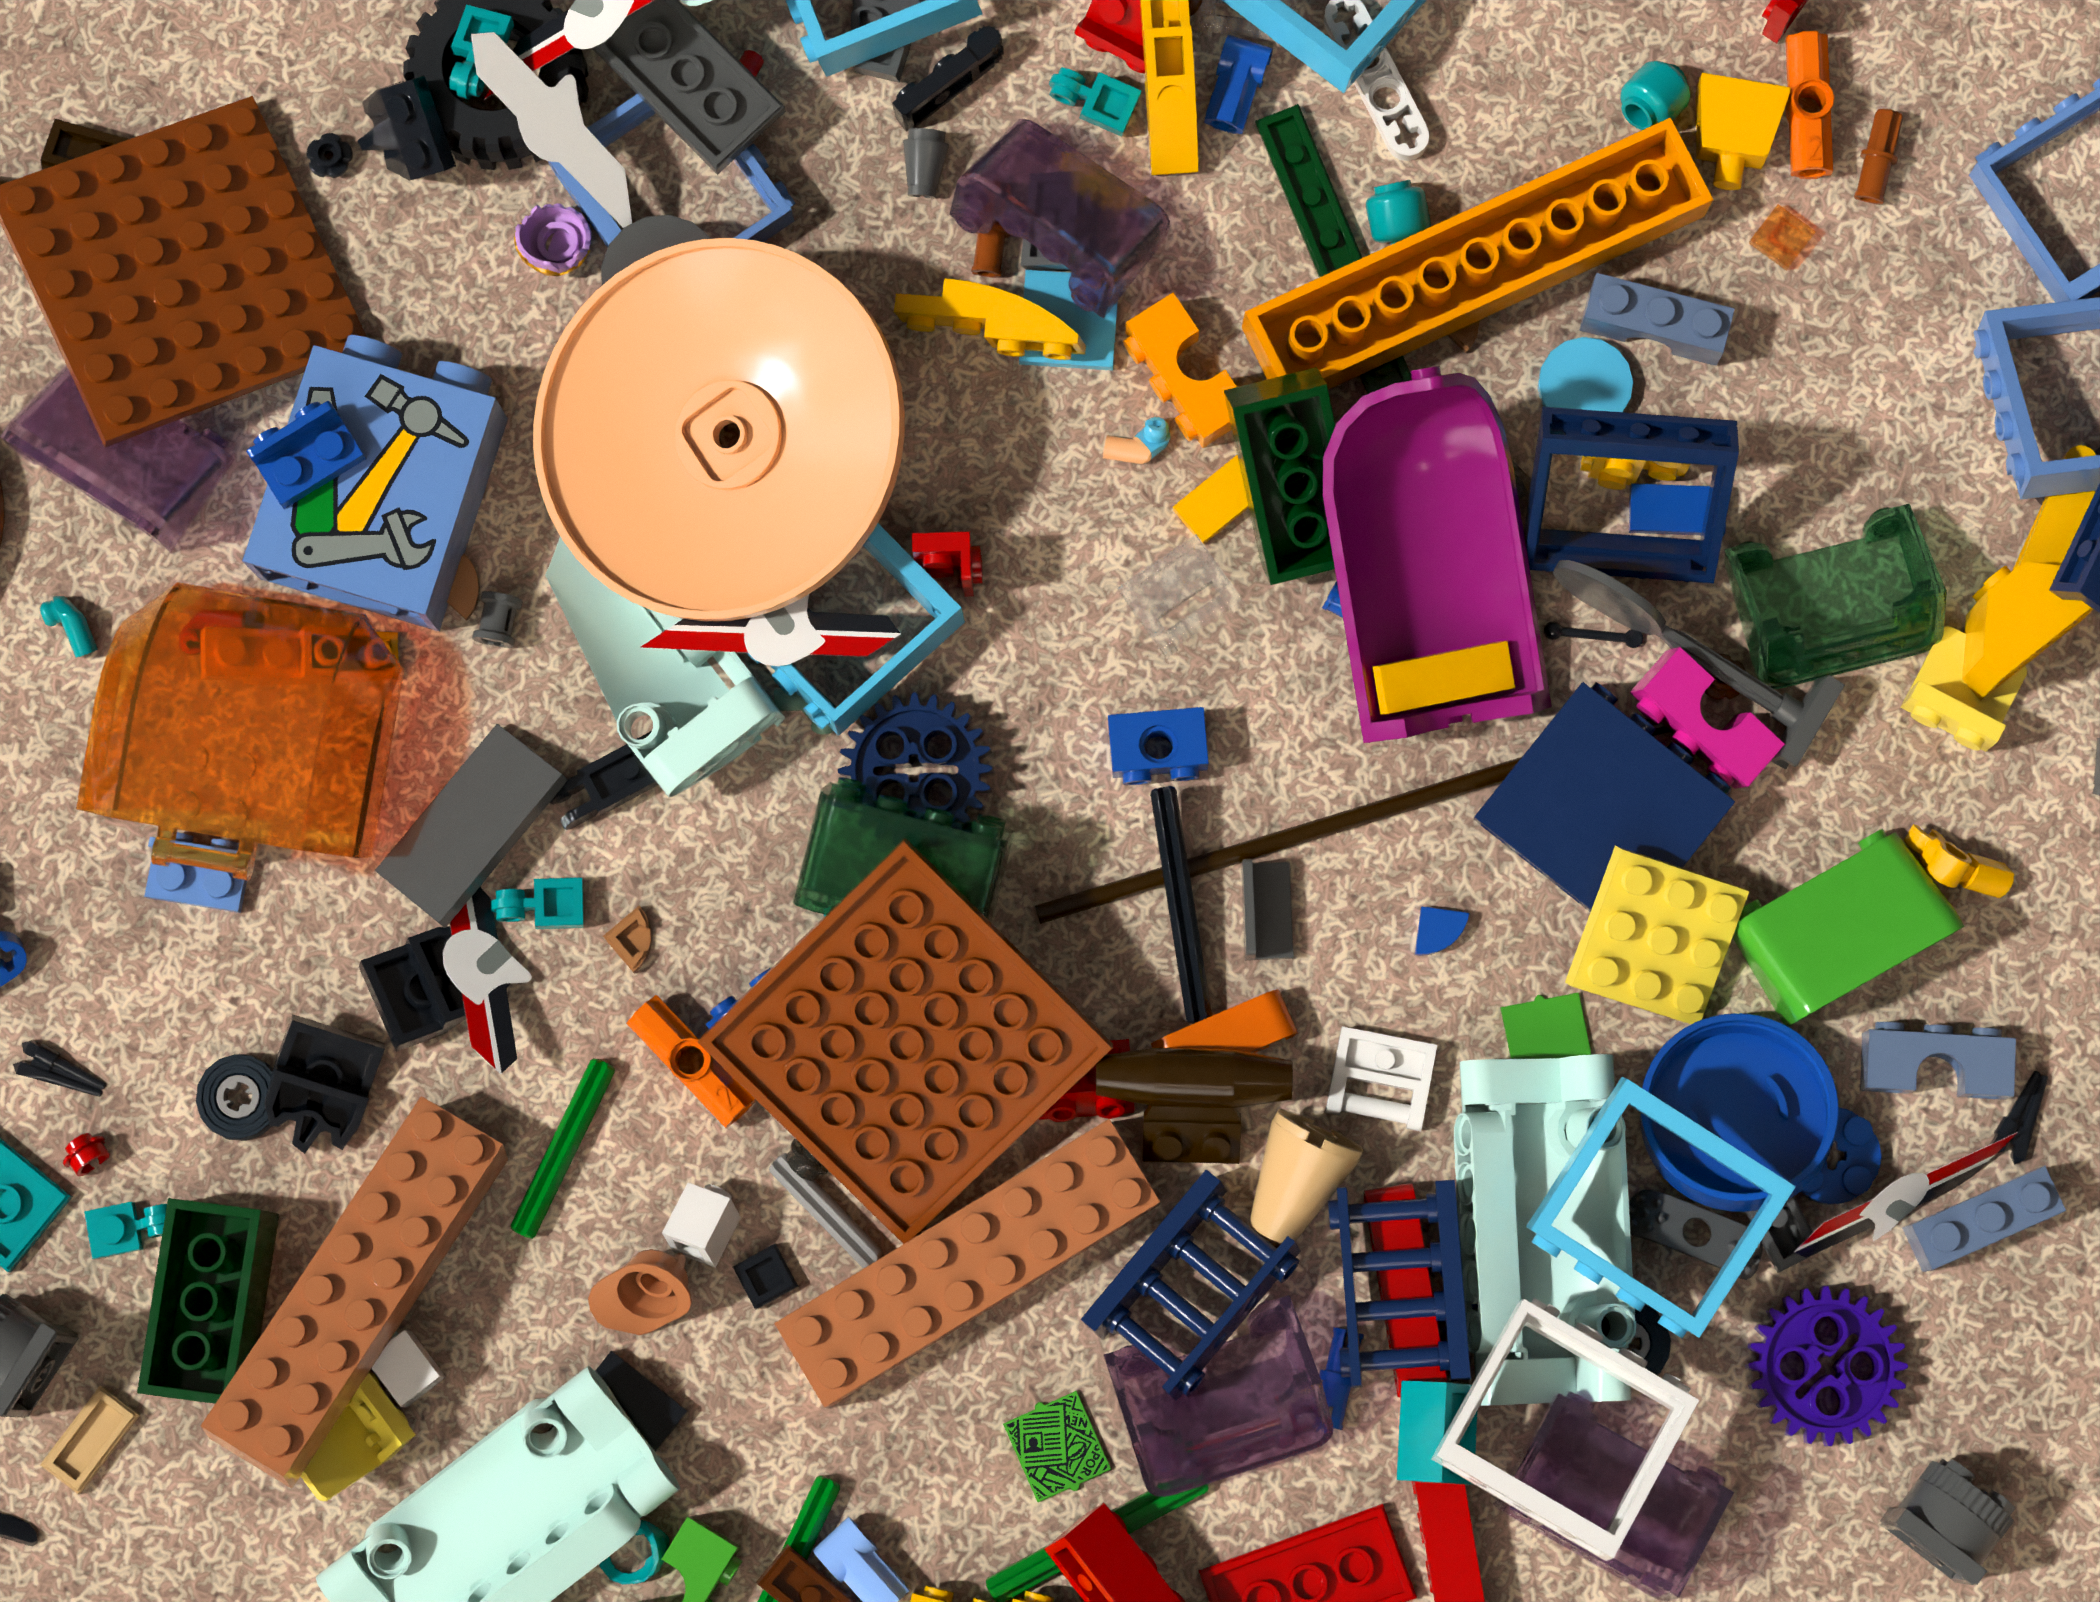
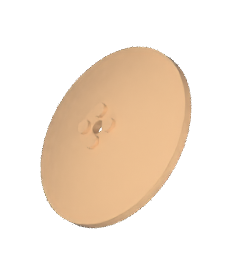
M737 238L701 239L680 243L656 251L632 263L597 289L566 326L552 351L539 388L533 423V450L541 495L554 526L575 558L605 586L633 603L661 614L706 622L733 621L756 617L778 610L807 596L836 575L858 553L884 513L896 483L905 437L904 401L897 366L886 338L863 303L841 281L805 257L773 244ZM736 423L740 429L738 442L731 448H723L719 442L721 430L728 424Z

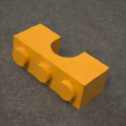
M1174 292L1126 322L1128 338L1123 340L1124 346L1136 364L1145 361L1154 376L1149 379V383L1158 398L1163 403L1170 399L1180 415L1175 417V421L1185 438L1189 442L1196 438L1202 448L1231 431L1224 390L1236 388L1237 386L1227 371L1223 370L1208 380L1198 381L1184 375L1177 364L1181 353L1198 342L1199 329Z

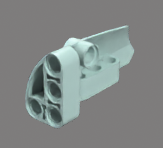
M559 538L545 576L614 715L620 738L629 745L668 797H673L720 770L761 740L760 734L773 724L778 727L785 720L783 713L735 652L640 648L682 619L650 610L612 591L595 578L575 558L562 538ZM713 656L735 684L733 688L729 689L707 660ZM641 716H650L653 721L652 732L644 739H634L631 732L633 722Z

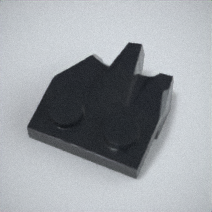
M425 75L377 89L362 102L364 112L372 119L374 128L361 137L358 143L362 151L384 150V159L388 170L410 181L456 167Z
M450 926L446 928L437 927L408 937L405 945L360 961V972L396 1052L441 1036L466 1020L462 993L448 977L443 966V950L446 942L452 936Z
M292 1014L275 1060L264 1102L270 1126L279 1127L287 1120L296 1121L292 1144L304 1154L319 1133L324 1131L331 1133L332 1144L343 1150L361 1123L369 1101V1091L385 1050V1043Z

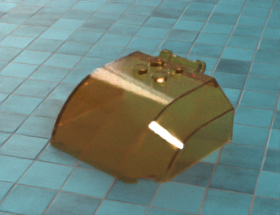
M177 582L125 619L113 638L104 662L94 701L76 809L110 818L158 826L157 837L155 838L151 854V861L154 865L166 867L170 863L233 873V878L249 881L253 874L258 843L354 858L372 857L404 668L395 655L391 654L366 614ZM177 829L240 840L238 851L234 854L176 844Z

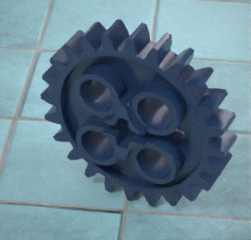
M917 692L912 693L909 706H904L900 698L894 695L892 699L893 710L888 712L877 702L874 705L878 718L872 721L868 717L861 715L859 719L865 727L863 733L850 730L847 733L856 742L855 748L840 750L843 756L851 760V765L839 768L838 773L851 778L852 781L843 786L840 791L843 795H856L857 797L847 807L851 813L865 810L866 813L859 824L863 828H867L877 822L878 826L875 837L880 840L890 830L893 831V844L895 846L900 844L906 835L911 837V842L916 849H920L923 836L926 835L929 836V839L935 846H939L940 832L943 830L954 839L957 838L958 834L955 823L960 820L971 827L973 822L967 811L970 808L981 811L985 809L984 805L976 798L977 794L992 792V788L981 781V776L994 773L993 766L982 764L980 760L991 754L992 750L989 746H976L975 744L985 733L981 728L968 732L966 729L973 718L969 713H966L955 719L957 705L951 701L942 711L939 710V698L932 694L926 706L922 705ZM943 734L949 736L952 740V748L949 754L944 758H932L928 754L930 740L936 735ZM893 735L902 737L904 740V750L901 755L891 760L883 758L880 748L884 739ZM914 759H919V762L927 768L957 766L959 769L956 774L922 773L919 775V782L914 783L913 779L905 773L883 776L874 774V770L877 767L910 768L913 766ZM894 782L902 784L905 792L902 802L894 807L884 806L880 799L884 786ZM938 782L949 783L953 791L950 801L939 807L931 805L928 800L930 788Z

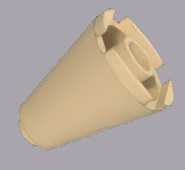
M1278 1109L1275 1117L1272 1118L1249 1220V1226L1276 1248L1281 1245L1287 1236L1295 1242L1336 1192L1337 1188L1340 1187L1360 1162V1157L1363 1153L1361 1146L1333 1129L1330 1133L1314 1125V1120L1285 1109Z

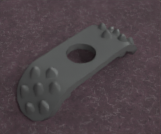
M1641 1190L1629 1200L1630 1234L1632 1236L1655 1242L1720 1269L1747 1229V1226L1653 1190ZM1701 1219L1708 1224L1711 1236L1707 1244L1696 1247L1690 1245L1684 1239L1683 1227L1688 1220ZM1761 1242L1738 1278L1747 1280L1757 1271L1763 1252Z

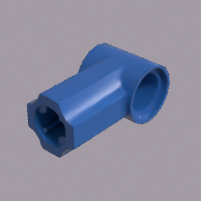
M1232 35L1227 36L1216 71L1218 79L1207 107L1204 123L1228 133L1243 134L1257 88L1261 89L1263 85L1266 66L1270 64L1273 48Z

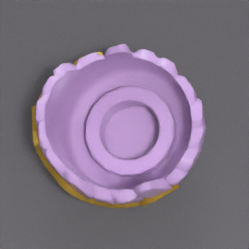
M559 203L554 205L546 204L543 208L536 205L531 210V215L525 216L522 222L517 224L514 236L516 251L526 265L544 275L562 276L580 267L590 253L592 235L589 223L582 213L577 212L574 208H564ZM551 234H553L551 243L547 251L546 241Z

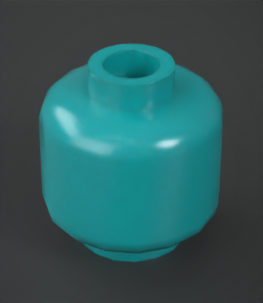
M1661 61L1645 63L1623 85L1620 93L1621 109L1624 117L1632 126L1640 130H1644L1670 117L1674 121L1688 106L1691 97L1684 72L1674 64Z
M1411 180L1374 187L1375 195L1370 196L1366 201L1371 235L1377 243L1390 242V245L1431 227L1425 192L1421 187L1412 186Z

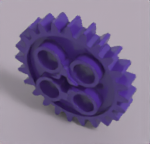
M1829 1286L1820 1287L1818 1300L1814 1299L1808 1288L1800 1290L1801 1304L1799 1305L1790 1296L1783 1297L1782 1303L1786 1312L1782 1314L1776 1309L1769 1308L1766 1313L1773 1323L1771 1327L1757 1324L1754 1327L1764 1337L1763 1342L1749 1343L1747 1346L1748 1349L1759 1354V1361L1747 1363L1745 1368L1759 1372L1760 1377L1751 1382L1748 1387L1749 1389H1763L1765 1393L1756 1406L1762 1408L1772 1405L1775 1410L1768 1422L1776 1424L1785 1418L1788 1421L1785 1435L1788 1437L1793 1436L1800 1428L1804 1429L1803 1440L1806 1444H1812L1817 1433H1821L1824 1446H1833L1835 1433H1839L1845 1444L1853 1443L1852 1429L1854 1428L1864 1437L1872 1435L1868 1420L1872 1419L1879 1424H1886L1887 1419L1880 1410L1882 1406L1889 1408H1898L1899 1403L1889 1395L1891 1389L1906 1388V1384L1895 1379L1894 1375L1895 1371L1907 1369L1908 1364L1894 1361L1893 1355L1904 1349L1905 1344L1890 1343L1888 1339L1897 1329V1326L1894 1324L1881 1327L1878 1324L1884 1314L1882 1308L1876 1309L1869 1314L1865 1312L1868 1303V1297L1861 1296L1854 1304H1850L1849 1289L1846 1288L1840 1290L1835 1300H1832ZM1822 1317L1833 1321L1837 1328L1836 1339L1830 1345H1823L1815 1337V1324ZM1851 1334L1857 1335V1342L1834 1362L1832 1367L1836 1375L1821 1376L1809 1388L1808 1392L1801 1399H1798L1795 1396L1796 1390L1821 1368L1817 1358L1819 1356L1823 1358L1833 1356ZM1788 1352L1797 1354L1803 1362V1372L1796 1380L1786 1378L1780 1369L1781 1359ZM1858 1352L1866 1354L1872 1361V1373L1865 1380L1857 1379L1850 1370V1361ZM1824 1387L1831 1388L1838 1395V1408L1831 1415L1823 1414L1816 1405V1395Z

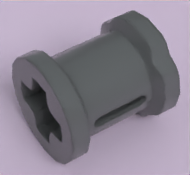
M483 591L481 601L484 605L478 630L473 631L472 639L482 644L513 648L515 639L511 635L516 611L522 607V599L509 594Z

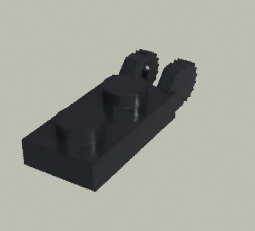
M983 25V28H979V31H974L968 36L967 46L956 55H946L934 66L931 74L919 83L916 81L911 82L900 90L892 105L896 120L905 131L917 127L994 68L995 63H999L1000 59H1003L1004 48L1001 45L1002 37L999 34V29L996 30L995 26L990 27L989 25L985 27Z
M650 731V732H648L647 734H645V735H643V736L637 738L636 740H640V739H644V738L648 737L649 734H650L652 731ZM626 744L577 770L578 774L568 779L550 803H562L586 788L591 800L568 811L560 819L564 830H570L595 817L598 813L601 816L659 784L629 745Z

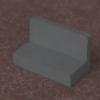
M1242 859L1245 961L1293 959L1290 862L1253 863L1252 859Z

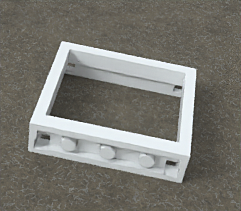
M1535 1298L1532 1302L1523 1299L1516 1305L1431 1459L1607 1561L1615 1557L1697 1406L1699 1399L1688 1394L1691 1388L1679 1382L1681 1379L1667 1373L1661 1378L1645 1369L1647 1361L1636 1353L1625 1348H1621L1619 1353L1605 1346L1601 1343L1604 1337L1589 1326L1577 1323L1574 1328L1557 1318L1560 1311L1551 1304L1546 1305ZM1524 1325L1670 1409L1668 1416L1606 1530L1458 1445Z

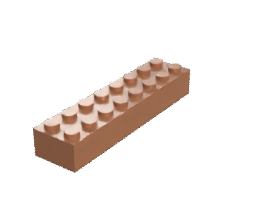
M422 1096L419 1098L200 1427L209 1439L291 1489L294 1487L507 1163L508 1157L502 1143Z
M1108 1119L774 1324L824 1408H830L1158 1207L1160 1200L1111 1120Z

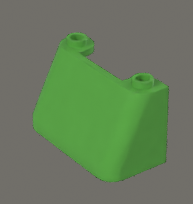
M1882 828L1859 841L1858 845L1862 851L1764 906H1762L1759 899L1744 906L1732 938L1781 1021L1787 1027L1965 927L1956 910L1896 832L1887 836Z

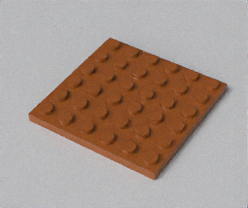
M253 96L0 185V223L104 447L304 373L313 345L342 353L348 335L367 337Z
M906 838L698 1040V1043L903 1244L913 1239L1113 1048V1043Z

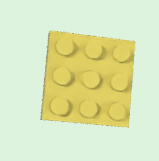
M1615 846L1565 983L1572 987L1688 1024L1700 1021L1705 1013L1750 891Z

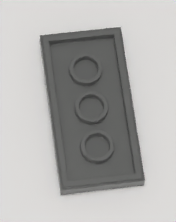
M679 0L652 1L627 16L608 40L592 48L717 175L786 112L785 106Z
M496 724L375 869V872L446 928L568 779L499 724Z

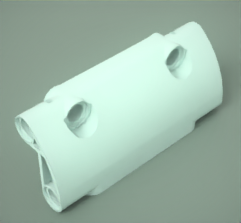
M1593 1054L1546 1059H1482L1461 1061L1462 1113L1455 1120L1454 1152L1468 1350L1474 1354L1475 1379L1516 1305L1523 1299L1532 1302L1535 1298L1546 1305L1551 1304L1560 1311L1557 1318L1574 1328L1577 1323H1582L1596 1330L1604 1337L1601 1343L1619 1353L1621 1348H1629V1343L1636 1334L1635 1309L1615 1296L1620 1287L1603 1277L1598 1285L1573 1269L1578 1262L1577 1259L1563 1250L1555 1258L1532 1243L1536 1233L1526 1227L1587 1132L1592 1120L1595 1119L1615 1088L1613 1055ZM1621 1115L1552 1223V1226L1633 1277L1625 1141L1626 1126ZM1471 1304H1478V1308L1472 1309ZM1604 1316H1606L1610 1325L1607 1337L1604 1336L1601 1329V1322ZM1524 1325L1480 1406L1632 1400L1629 1385Z

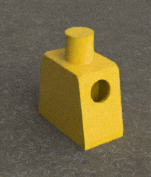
M1707 73L1701 74L1695 91L1696 159L1716 162L1713 180L1715 187L1724 190H1739L1742 185L1744 167L1762 169L1772 146L1791 87Z

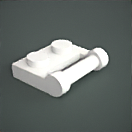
M1342 1026L1325 1113L1340 1116V1112L1343 1111L1407 1124L1406 1129L1421 1132L1437 1045ZM1347 1078L1413 1091L1411 1103L1408 1105L1345 1092Z

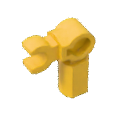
M1913 824L1904 838L1905 843L1910 848L1922 855L1921 863L1926 867L1925 871L1928 875L1945 886L1956 888L1960 884L1965 889L2001 898L2006 895L2013 884L2014 873L2005 863L1972 853L1966 854L1952 842L1946 841L1936 830L1932 829L1927 834L1918 825Z

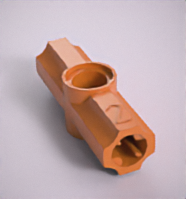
M1801 31L1788 35L1785 39L1787 87H1791L1785 109L1786 118L1789 122L1791 176L1799 177L1800 179H1818L1833 173L1831 108L1834 102V95L1830 87L1828 34H1822L1818 31ZM1805 97L1811 98L1818 103L1820 111L1816 113L1806 112L1801 108L1798 100Z
M658 995L646 1001L626 1023L726 1129L741 1118L755 1103L756 1099L698 1043L699 1038ZM690 1049L700 1050L704 1056L702 1068L694 1074L683 1073L679 1066L682 1054Z

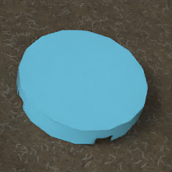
M1581 337L1565 341L1550 352L1540 369L1537 389L1544 407L1623 412L1631 399L1633 378L1629 363L1617 348L1601 339Z

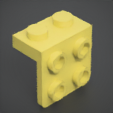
M1947 626L1938 633L1900 708L1910 712L1911 717L1917 722L1931 728L1939 727L1954 735V739L1961 745L1972 750L1979 751L1981 749L1986 752L1999 741L2006 727L2002 722L2027 675L2026 666L2021 668L1980 701L1962 679L1966 634Z
M369 1371L301 1475V1478L320 1501L330 1500L387 1462L416 1435L410 1428L406 1416L393 1405L380 1387L379 1381L372 1371Z

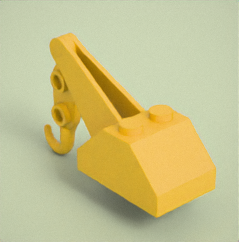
M2078 445L2069 449L2062 459L2095 456L2096 454L2091 448ZM2096 490L2045 497L2013 570L2010 571L2006 565L1989 577L1983 583L1984 586L1972 596L1977 603L1966 614V640L1962 679L1980 701L2064 636L2094 610L2083 601L2062 600L2049 591Z

